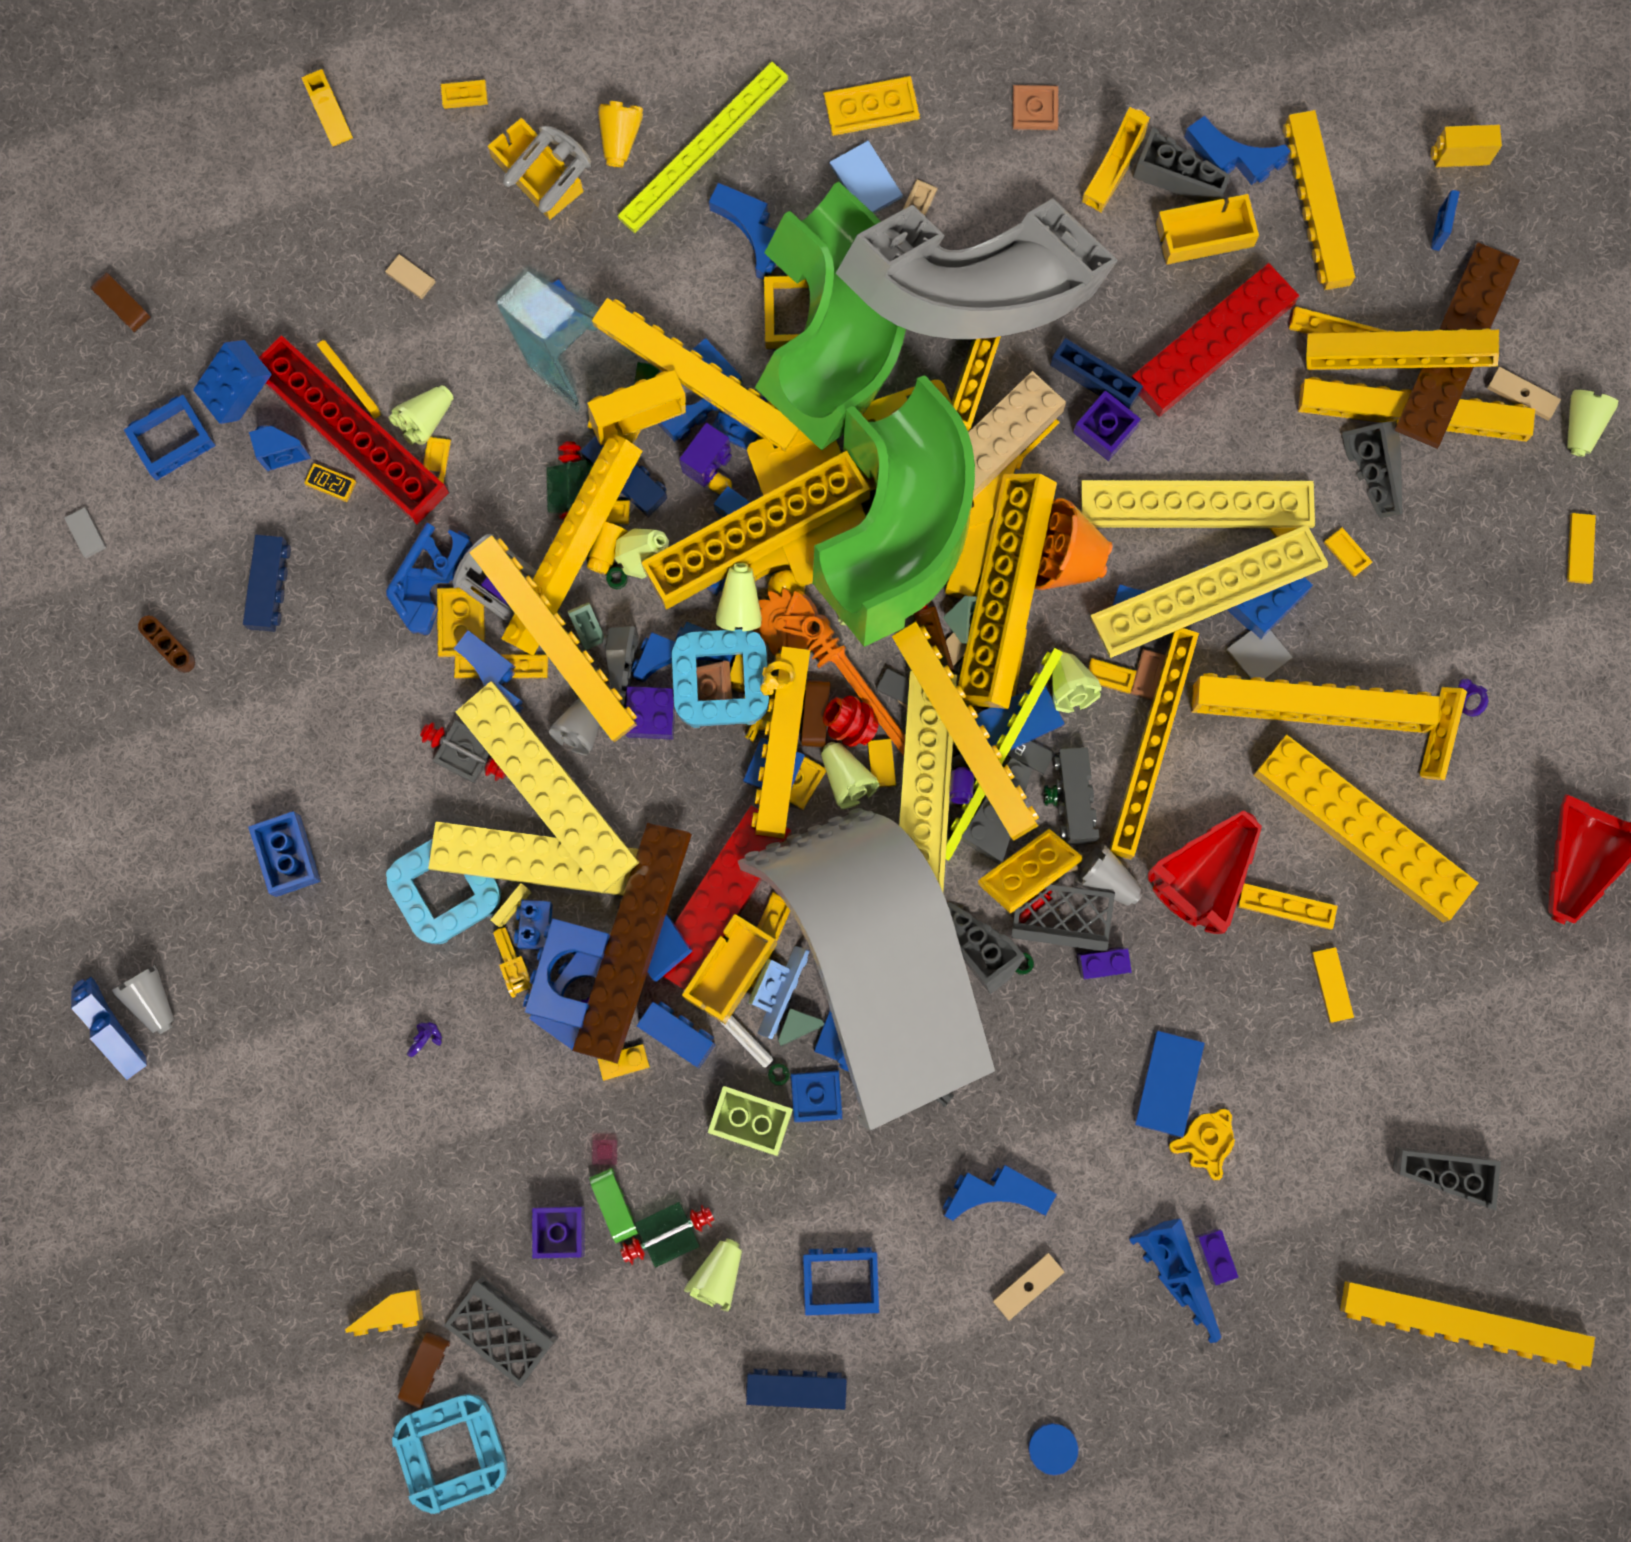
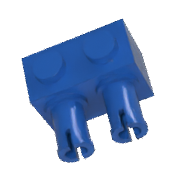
M522 900L521 906H517L516 919L520 920L519 929H516L514 934V943L518 944L517 948L539 951L541 946H545L547 938L544 937V932L547 924H551L553 904L551 902Z

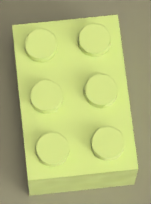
M723 1086L708 1133L778 1156L793 1109Z

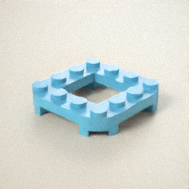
M743 629L735 631L690 632L676 640L672 650L674 706L677 715L684 723L693 728L731 724L752 725L766 714L769 709V695H763L760 686L763 683V669L767 667V651L765 643L758 633L751 630L742 631ZM743 654L745 699L698 701L697 657Z
M433 839L397 859L386 872L387 886L414 934L426 943L443 944L484 918L493 915L500 904L501 889L494 878L464 875L475 895L434 919L413 882V879L429 870Z
M459 1395L415 1411L402 1418L395 1428L392 1445L396 1447L410 1496L408 1497L412 1505H415L422 1511L435 1514L483 1495L491 1494L506 1478L507 1460L488 1404L478 1395ZM466 1421L481 1468L436 1485L421 1437Z

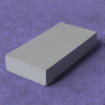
M85 507L64 518L85 558L107 548Z

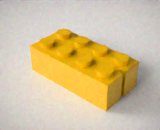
M522 118L506 130L511 143L510 146L503 133L487 146L491 158L505 173L537 137V133ZM549 146L542 151L516 183L537 207H539L543 196L568 168V166L565 167L564 162L554 157L552 154L553 150ZM577 178L554 207L543 213L549 220L583 193L581 180Z
M1244 194L1228 198L1224 212H1221L1225 204L1224 199L1159 212L1156 226L1160 242L1163 241L1162 250L1166 265L1254 247L1259 233L1249 195Z
M675 370L670 372L663 371L654 378L639 380L633 386L618 388L612 394L604 397H594L587 403L589 420L600 445L605 444L610 433L619 436L614 425L615 422H618L623 436H627L686 413L685 392Z
M734 914L723 931L724 935L729 939L728 942L723 937H719L682 994L685 1000L701 1010H705L707 1014L725 1025L777 946V942L773 937Z

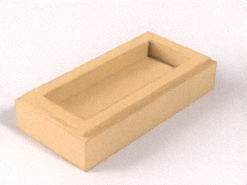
M398 255L385 271L388 276L420 299L436 283L433 278L401 255Z

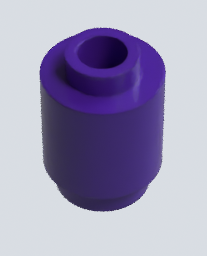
M958 767L951 772L949 795L954 803H969L970 798L973 797L974 774L969 768Z

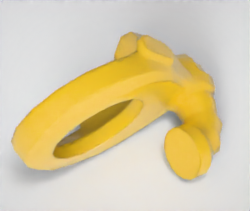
M776 661L769 664L768 667H764L762 673L763 683L760 686L762 694L766 696L772 695L774 693L773 689H783L791 685L795 679L794 668L782 661ZM775 669H783L789 674V679L785 682H777L771 675V672Z

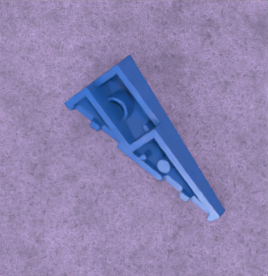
M1181 1218L1163 1221L1129 1238L1132 1245L1138 1242L1145 1250L1146 1254L1143 1259L1147 1263L1153 1261L1160 1271L1158 1278L1181 1307L1188 1305L1196 1316L1193 1318V1322L1196 1325L1202 1323L1206 1327L1210 1335L1208 1341L1210 1343L1218 1342L1221 1334Z

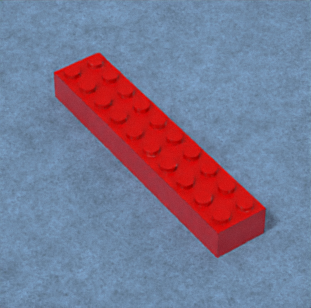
M282 335L259 357L272 374L265 383V386L416 525L449 494L446 486Z

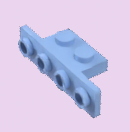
M795 946L786 967L770 959L764 964L748 1001L749 1004L766 1011L758 1030L759 1035L772 1039L778 1031L779 1022L783 1013L788 1008L791 994L798 985L799 975L808 961L809 950Z

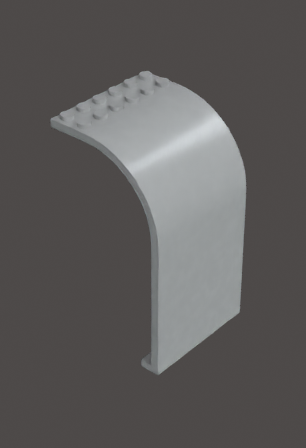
M856 808L849 811V815L829 819V823L825 825L812 826L808 828L806 833L790 835L782 843H771L766 846L765 850L749 852L745 855V858L738 860L740 870L761 878L780 895L798 922L809 944L819 970L860 1106L861 1114L857 1115L859 1124L871 1131L994 1072L995 1069L950 910L932 869L919 848L900 826L887 817L872 811L863 810L862 808Z

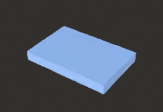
M869 141L830 162V166L841 184L873 214L903 197Z

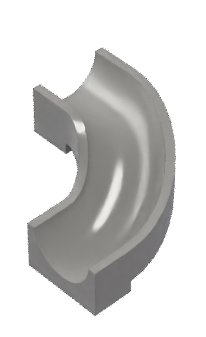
M1052 198L1028 212L1023 221L1017 226L984 243L962 250H947L939 246L945 235L914 205H911L858 234L836 274L868 306L897 326L932 337L981 339L1027 331L1066 315L1095 294L1118 260Z

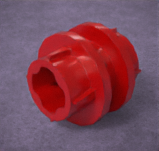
M851 695L843 699L835 697L827 705L822 717L824 725L828 726L829 736L836 740H842V743L849 747L856 746L859 743L863 745L869 743L874 738L879 725L878 719L874 717L872 706L865 702L860 703L858 698Z

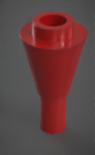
M1051 890L1044 895L1048 902L1053 899L1050 896ZM1036 894L1034 897H1032V898H1031L1030 900H1028L1027 902L1029 903V902L1032 901L1034 898H1036L1039 894ZM1039 898L1030 906L1037 912L1046 903L1042 898ZM1028 907L1020 913L1019 922L1026 923L1032 915Z

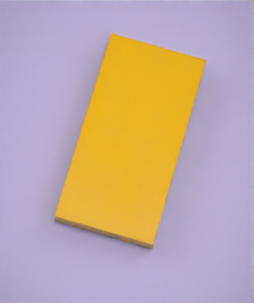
M911 76L824 92L832 136L920 119Z
M1048 829L980 878L978 885L1011 914L1080 863L1082 855L1051 829Z

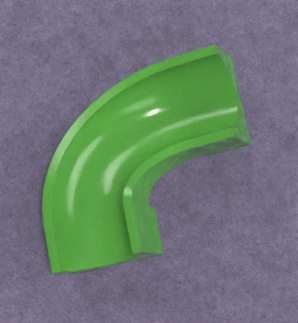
M840 182L832 186L824 200L803 221H800L791 211L785 213L764 252L796 283L806 278L810 291V307L804 332L774 352L755 388L821 450L844 434L847 408L855 406L863 414L870 406L897 361L906 331L905 328L897 326L880 316L836 274L857 235L881 222Z
M925 375L917 378L915 388L908 400L896 412L882 420L868 422L855 406L846 409L843 449L849 453L852 460L869 479L874 477L876 494L869 513L858 526L814 546L812 584L864 647L903 629L905 618L921 610L939 593L956 568L968 534L975 486L973 447L961 416Z

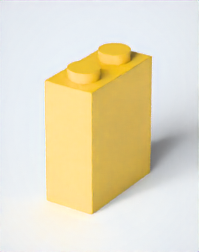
M1500 125L1445 127L1441 135L1437 137L1435 145L1431 147V159L1435 160V167L1490 165L1502 147Z

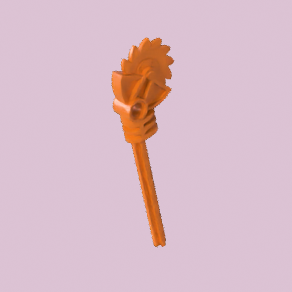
M784 588L782 596L774 591H769L768 596L770 600H759V606L762 608L760 610L762 621L761 626L753 630V632L760 633L765 646L768 644L775 656L776 653H779V649L782 651V646L813 651L815 655L811 659L813 660L818 657L820 660L817 664L818 669L830 661L835 663L861 700L872 706L874 717L878 719V723L904 756L905 734L845 655L846 647L844 645L839 647L838 642L840 639L838 637L833 639L834 631L830 627L828 618L825 615L818 614L813 601L800 590H795L792 595L789 590ZM813 621L820 625L818 633L812 628Z

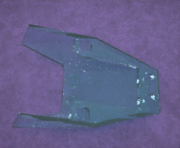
M528 272L496 302L528 366L572 409L578 412L580 410L578 399L558 359L587 329L590 331L599 330L594 327L592 319L600 308L594 303Z

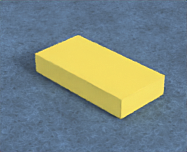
M520 883L492 917L491 921L498 927L503 928L517 911V906H521L522 900H526L531 891Z

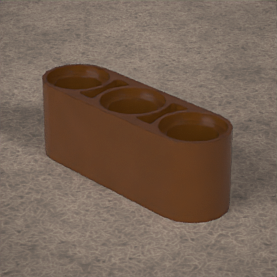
M107 272L90 286L91 290L134 333L151 319L150 315Z
M150 615L144 616L139 620L138 630L171 666L182 673L190 672L194 668L195 658L163 623ZM156 624L155 630L148 633L149 626ZM167 640H171V645L167 649H163V644ZM186 656V662L183 665H178L179 659Z
M807 680L802 746L824 748L826 744L827 726L824 725L822 717L829 704L830 681Z
M431 1332L426 1333L398 1395L399 1400L419 1409L422 1408L424 1405L423 1399L432 1387L435 1380L433 1376L445 1357L444 1351L447 1346H450V1341Z

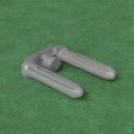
M551 126L539 128L540 133L506 172L503 184L506 187L516 184L550 142L555 146L558 145L552 154L559 161L563 162L568 154L575 157L573 162L540 200L538 209L542 213L554 207L585 168H591L590 157L580 144L569 135Z
M486 534L464 555L454 574L452 584L454 589L459 587L500 618L510 622L515 614L512 608L471 580L466 574L470 567L479 574L483 571L469 552L491 535L494 537V534ZM507 550L506 553L509 557L513 558L515 556L523 566L520 570L525 577L529 575L533 579L537 570L515 555L511 550ZM471 587L475 588L484 596L489 598L491 600V603L487 602L481 596L472 591Z

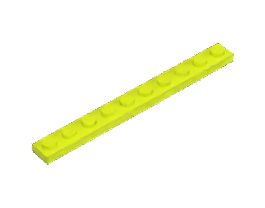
M771 62L618 215V219L632 232L636 233L788 81V75Z
M1054 648L1052 653L1047 651L1041 662L1044 665L1041 674L1035 673L1030 682V685L1033 686L1030 694L1024 693L1018 704L1022 707L1019 714L1013 713L1007 724L1010 727L1007 736L1002 734L996 744L1002 755V758L999 759L1001 764H1003L1063 654V652ZM978 781L974 784L976 792L973 798H970V802L964 804L961 808L965 810L962 818L956 817L950 828L954 832L950 840L947 839L945 860L950 861L961 841L962 835L985 797V793Z

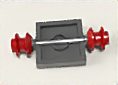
M455 720L447 736H445L444 727L437 730L434 722L423 727L420 734L422 743L430 741L431 748L441 745L433 759V762L474 784L484 768L485 776L493 774L495 775V781L505 778L506 774L495 760L490 758V754L466 725Z

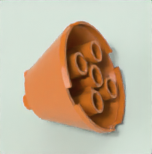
M1059 498L1053 501L1034 589L1046 590L1092 582L1098 577L1103 578L1107 572L1106 563L1108 555L1112 551V542H1109L1069 500Z

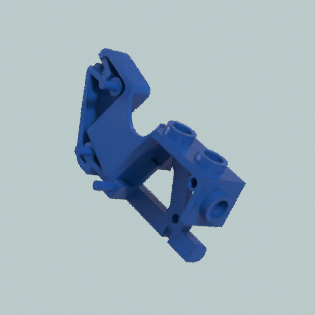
M426 523L387 587V598L411 633L423 635L431 633L438 608L431 600L430 590L437 583L449 584L453 580L459 563L473 546L467 534L461 531L455 533L449 529L448 533L452 537L453 546L448 559H446L437 549L434 539L431 538L435 527ZM423 549L428 551L437 570L412 568Z

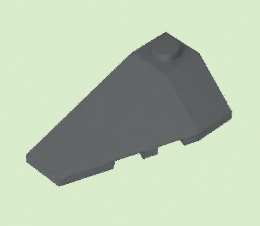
M1397 421L1384 422L1342 432L1346 455L1350 462L1356 461L1360 472L1357 473L1359 480H1366L1370 488L1367 495L1379 518L1403 514L1401 442L1399 433L1394 431Z
M634 626L609 628V634L604 635L603 639L611 689L615 688L623 699L620 702L624 708H626L627 687L631 686L632 668L639 640Z
M948 901L947 905L954 923L964 962L985 989L992 994L1010 980L1025 958V955L1009 937L998 933L986 923L983 924L973 918L971 914Z

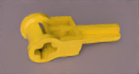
M497 929L493 935L504 961L499 966L511 997L514 998L517 993L532 989L533 984H530L531 976L525 960L522 956L517 957L507 929Z

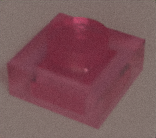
M593 1140L592 1165H617L618 1140Z

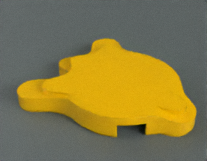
M1220 1109L1215 1113L1196 1117L1189 1124L1183 1138L1180 1137L1169 1143V1150L1174 1154L1190 1152L1191 1159L1189 1163L1192 1167H1203L1207 1170L1212 1180H1220L1223 1177V1161L1230 1154L1235 1142L1231 1124V1112L1227 1109Z

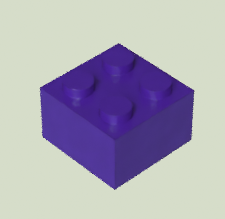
M1104 391L1076 423L1073 433L1109 462L1138 428L1141 418L1107 391Z
M706 423L679 459L682 473L705 488L718 473L717 470L720 466H726L732 457V454H730L729 437Z
M627 687L626 708L629 706L637 716L634 719L637 725L625 734L626 737L674 740L675 706L673 688Z
M585 1206L532 1208V1258H580L585 1256Z

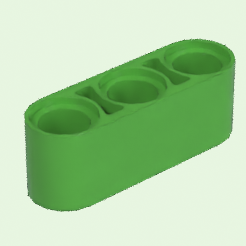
M610 1168L589 1177L611 1236L615 1243H619L639 1234L633 1224L630 1209L624 1202V1195L619 1182L615 1180L614 1170Z

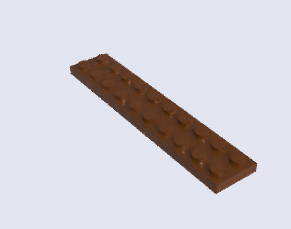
M1478 242L1439 330L1491 329L1520 259ZM1474 367L1421 368L1394 431L1438 449Z
M647 823L636 855L640 863L631 870L604 952V958L602 959L588 1001L589 1007L585 1013L583 1027L579 1028L572 1051L618 1064L692 836L691 833Z

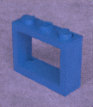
M184 395L172 398L165 406L153 409L146 417L131 422L124 429L149 474L156 481L216 446L191 403ZM185 410L199 436L157 461L152 462L138 436Z
M858 1247L857 1252H847V1248H833V1253H823V1249H808V1254L803 1255L805 1316L879 1313L877 1252H872V1247ZM870 1260L871 1302L813 1304L811 1262Z

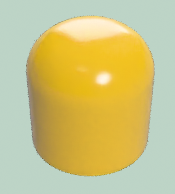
M719 472L709 483V489L720 495L727 486L732 488V481Z

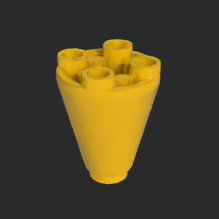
M610 101L609 105L600 104L598 108L604 159H606L607 166L622 168L624 167V162H627L643 120V108L638 106L627 108L623 107L621 102Z

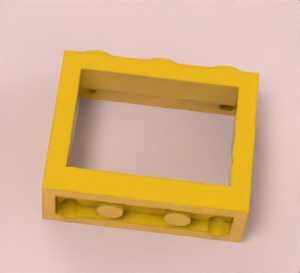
M789 276L764 277L766 349H779L800 335H775L774 289L809 288L806 278L796 283Z

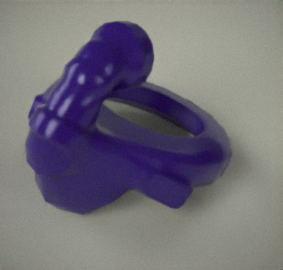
M1461 679L1458 688H1463L1467 691L1462 712L1470 717L1478 716L1488 706L1489 699L1486 693L1488 690L1483 686L1473 684L1469 679ZM1479 694L1481 696L1479 706L1473 710H1468L1466 707L1468 697Z
M430 1022L417 1024L416 1027L419 1034L414 1037L415 1041L407 1052L408 1057H414L426 1044L431 1034L434 1035L433 1043L438 1046L442 1044V1036L436 1024Z

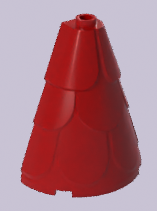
M1567 794L1564 795L1560 806L1558 836L1555 841L1554 870L1551 871L1548 904V913L1552 914L1551 919L1565 925L1566 921L1575 924L1604 895V891L1631 863V822L1589 806V803Z
M1244 810L1208 829L1206 834L1188 842L1181 849L1156 862L1148 873L1149 882H1153L1155 885L1152 890L1170 911L1194 927L1197 925L1206 927L1204 929L1205 932L1212 934L1225 933L1231 925L1237 901L1244 886L1248 867L1252 864L1262 825L1257 822L1254 815Z

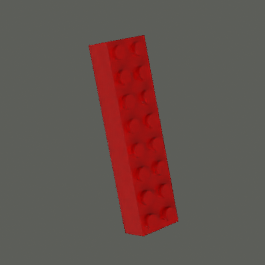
M1268 263L1132 375L1131 379L1143 385L1140 397L1158 417L1162 416L1291 309L1300 295Z
M752 805L675 922L676 927L693 951L663 977L683 990H686L719 937L721 936L725 939L726 936L723 931L734 914L737 916L741 914L762 881L761 878L740 870L738 860L745 858V855L749 852L765 850L766 846L771 843H782L792 834L791 830L786 827L784 839L755 835L756 827H752L753 814L759 813V810Z

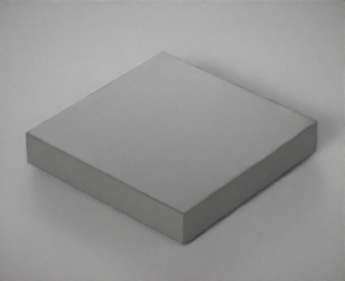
M1271 630L1262 639L1250 631L1226 649L1250 680L1253 677L1266 679L1293 658Z

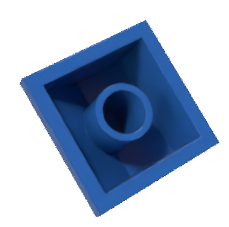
M259 426L255 431L249 432L256 459L266 471L311 459L310 453L300 440L273 426Z

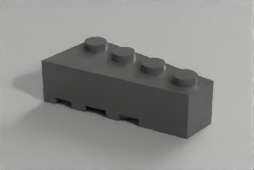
M1152 127L1133 178L1201 203L1222 199L1231 175L1207 160L1203 162L1195 156L1196 153L1189 149L1187 151L1176 145L1177 141L1170 137L1168 139L1159 134V130Z
M1088 747L1059 749L1058 756H1054V768L1059 770L1060 779H1056L1057 794L1061 793L1062 802L1058 803L1059 817H1063L1064 826H1060L1061 839L1065 840L1068 845L1094 844L1099 838L1098 829H1093L1096 826L1097 815L1096 809L1091 808V803L1094 801V791L1092 784L1089 785L1091 768Z
M1012 757L1007 764L1014 775L1011 781L1015 788L1020 785L1025 793L1032 769ZM986 798L962 835L961 841L1000 865L1003 862L1010 835L990 801Z
M1395 1147L1394 1172L1496 1210L1501 1161L1492 1157Z

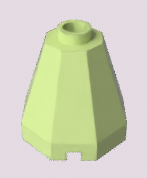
M634 528L616 540L615 559L618 564L621 562L624 567L622 570L626 575L643 579L647 576L643 571L641 562L668 548L669 540L664 532Z
M1063 652L1052 673L1053 704L1057 711L1070 713L1074 712L1073 707L1080 705V709H1084L1099 699L1102 687L1099 680L1074 654Z

